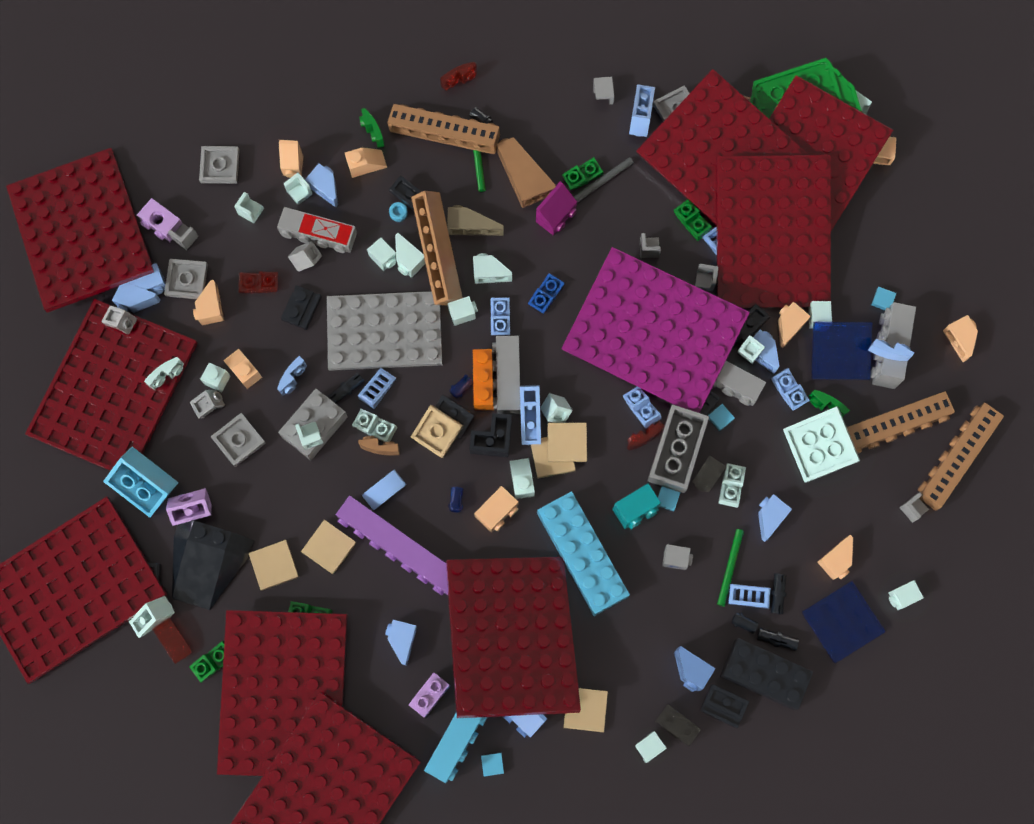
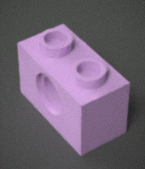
M152 198L137 214L141 220L140 224L147 230L151 228L159 239L163 240L165 238L169 242L172 241V238L168 231L172 230L175 233L183 224L178 217ZM163 219L162 223L156 224L158 220Z
M204 488L168 498L166 511L172 526L210 516L212 504L207 490Z
M433 673L409 703V706L426 718L450 688V685Z

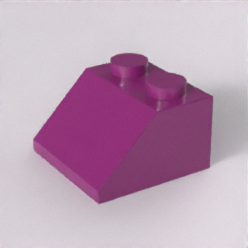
M561 181L536 208V223L552 235L557 231L560 232L566 224L565 221L568 218L571 219L577 212V201Z

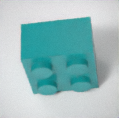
M648 483L616 502L612 511L624 530L628 527L633 529L641 524L640 522L643 518L646 517L648 520L655 516L657 511H659L658 508L661 502Z

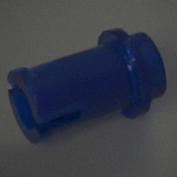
M465 374L455 385H451L449 391L455 398L462 397V393L473 385V381Z
M461 487L451 488L450 504H448L450 512L459 513L463 509L462 495L464 489Z

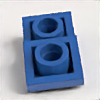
M548 273L528 304L544 314L565 283Z

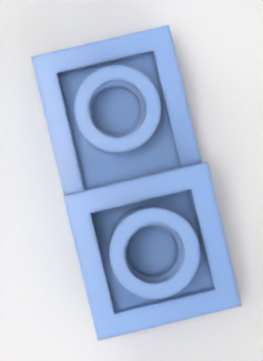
M491 298V335H510L509 298Z
M875 339L868 351L878 356L896 361H908L914 354L905 344L896 343L891 348L886 341Z
M300 356L291 363L279 382L277 389L282 396L290 394L295 389L297 382L294 377L300 376L305 371V367H307L305 361Z
M789 368L771 377L775 387L792 410L810 401L802 386L797 384Z
M636 387L623 395L624 400L645 428L662 419L661 414L650 403L649 397L641 388Z
M394 469L362 494L370 507L375 510L407 484Z

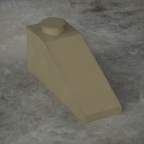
M461 205L448 207L447 228L449 235L504 236V225Z

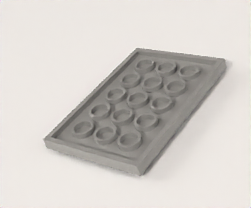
M432 291L327 296L329 371L442 365L440 305L434 304Z

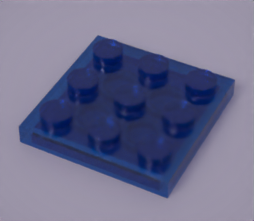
M813 322L812 379L870 380L871 352L868 349L872 344V322Z
M853 581L802 611V614L834 663L839 662L886 632Z

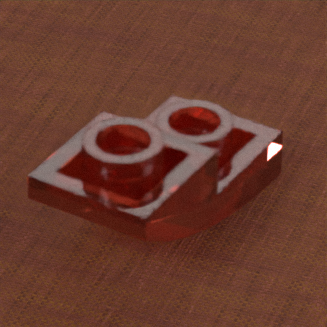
M470 62L460 65L444 74L440 78L441 87L447 91L450 87H454L458 80L463 84L468 80L471 81L477 73L476 63Z
M259 271L258 274L239 272L238 293L277 292V272Z
M660 421L656 425L652 423L646 430L647 435L641 430L638 434L634 432L627 440L629 442L627 449L634 450L649 443L663 431L665 425Z
M170 618L152 628L175 664L192 653Z

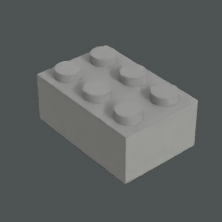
M315 389L278 433L309 460H312L348 416L343 409L319 390ZM316 422L323 444L305 450L295 425L299 423L300 426Z

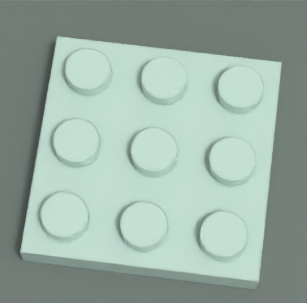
M838 407L783 429L805 483L860 461Z

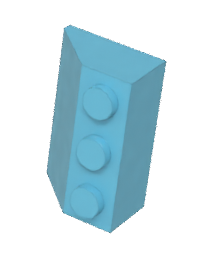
M131 447L118 460L103 481L148 517L155 513L179 483L134 447Z

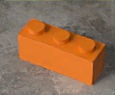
M473 349L474 411L494 410L492 349Z

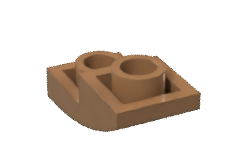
M374 436L363 437V440H358L360 447L366 451L381 455H400L399 446L394 444V442H384L383 445H380L378 438Z

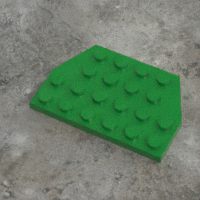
M827 58L753 82L750 102L768 119L795 76L804 79L862 112L855 87L844 78Z

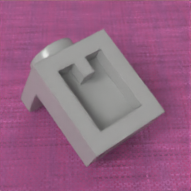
M109 306L101 322L107 326L119 329L125 334H130L137 318L126 310Z
M205 390L190 402L198 418H204L214 409L225 406L223 398L217 390Z

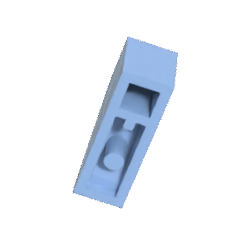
M637 84L629 134L647 137L655 87Z
M521 385L522 445L541 444L540 385Z

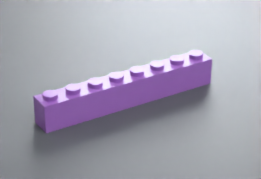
M349 495L335 514L339 518L337 522L346 528L350 526L355 529L353 533L359 538L363 539L366 537L369 539V544L376 550L381 548L386 551L385 556L392 561L396 559L402 563L401 567L407 572L414 571L417 573L418 576L416 578L424 584L429 582L434 585L433 590L441 596L444 593L448 595L446 563Z

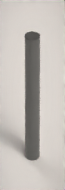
M629 157L573 196L577 203L634 163L633 160Z

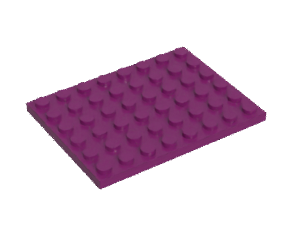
M612 247L561 349L678 407L700 413L750 312Z

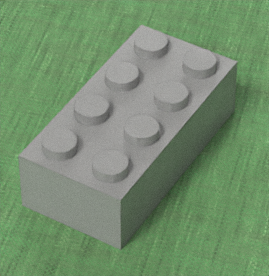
M893 302L889 308H886L885 313H882L880 316L879 324L882 326L876 339L886 341L891 348L896 343L905 344L910 348L916 307ZM874 354L873 360H876L875 367H872L870 378H873L872 385L895 389L905 379L907 361L891 360Z
M675 405L671 406L647 480L648 482L685 493L709 416Z

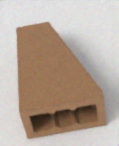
M514 137L510 139L505 138L497 143V153L521 207L524 208L544 200L556 187L552 180Z

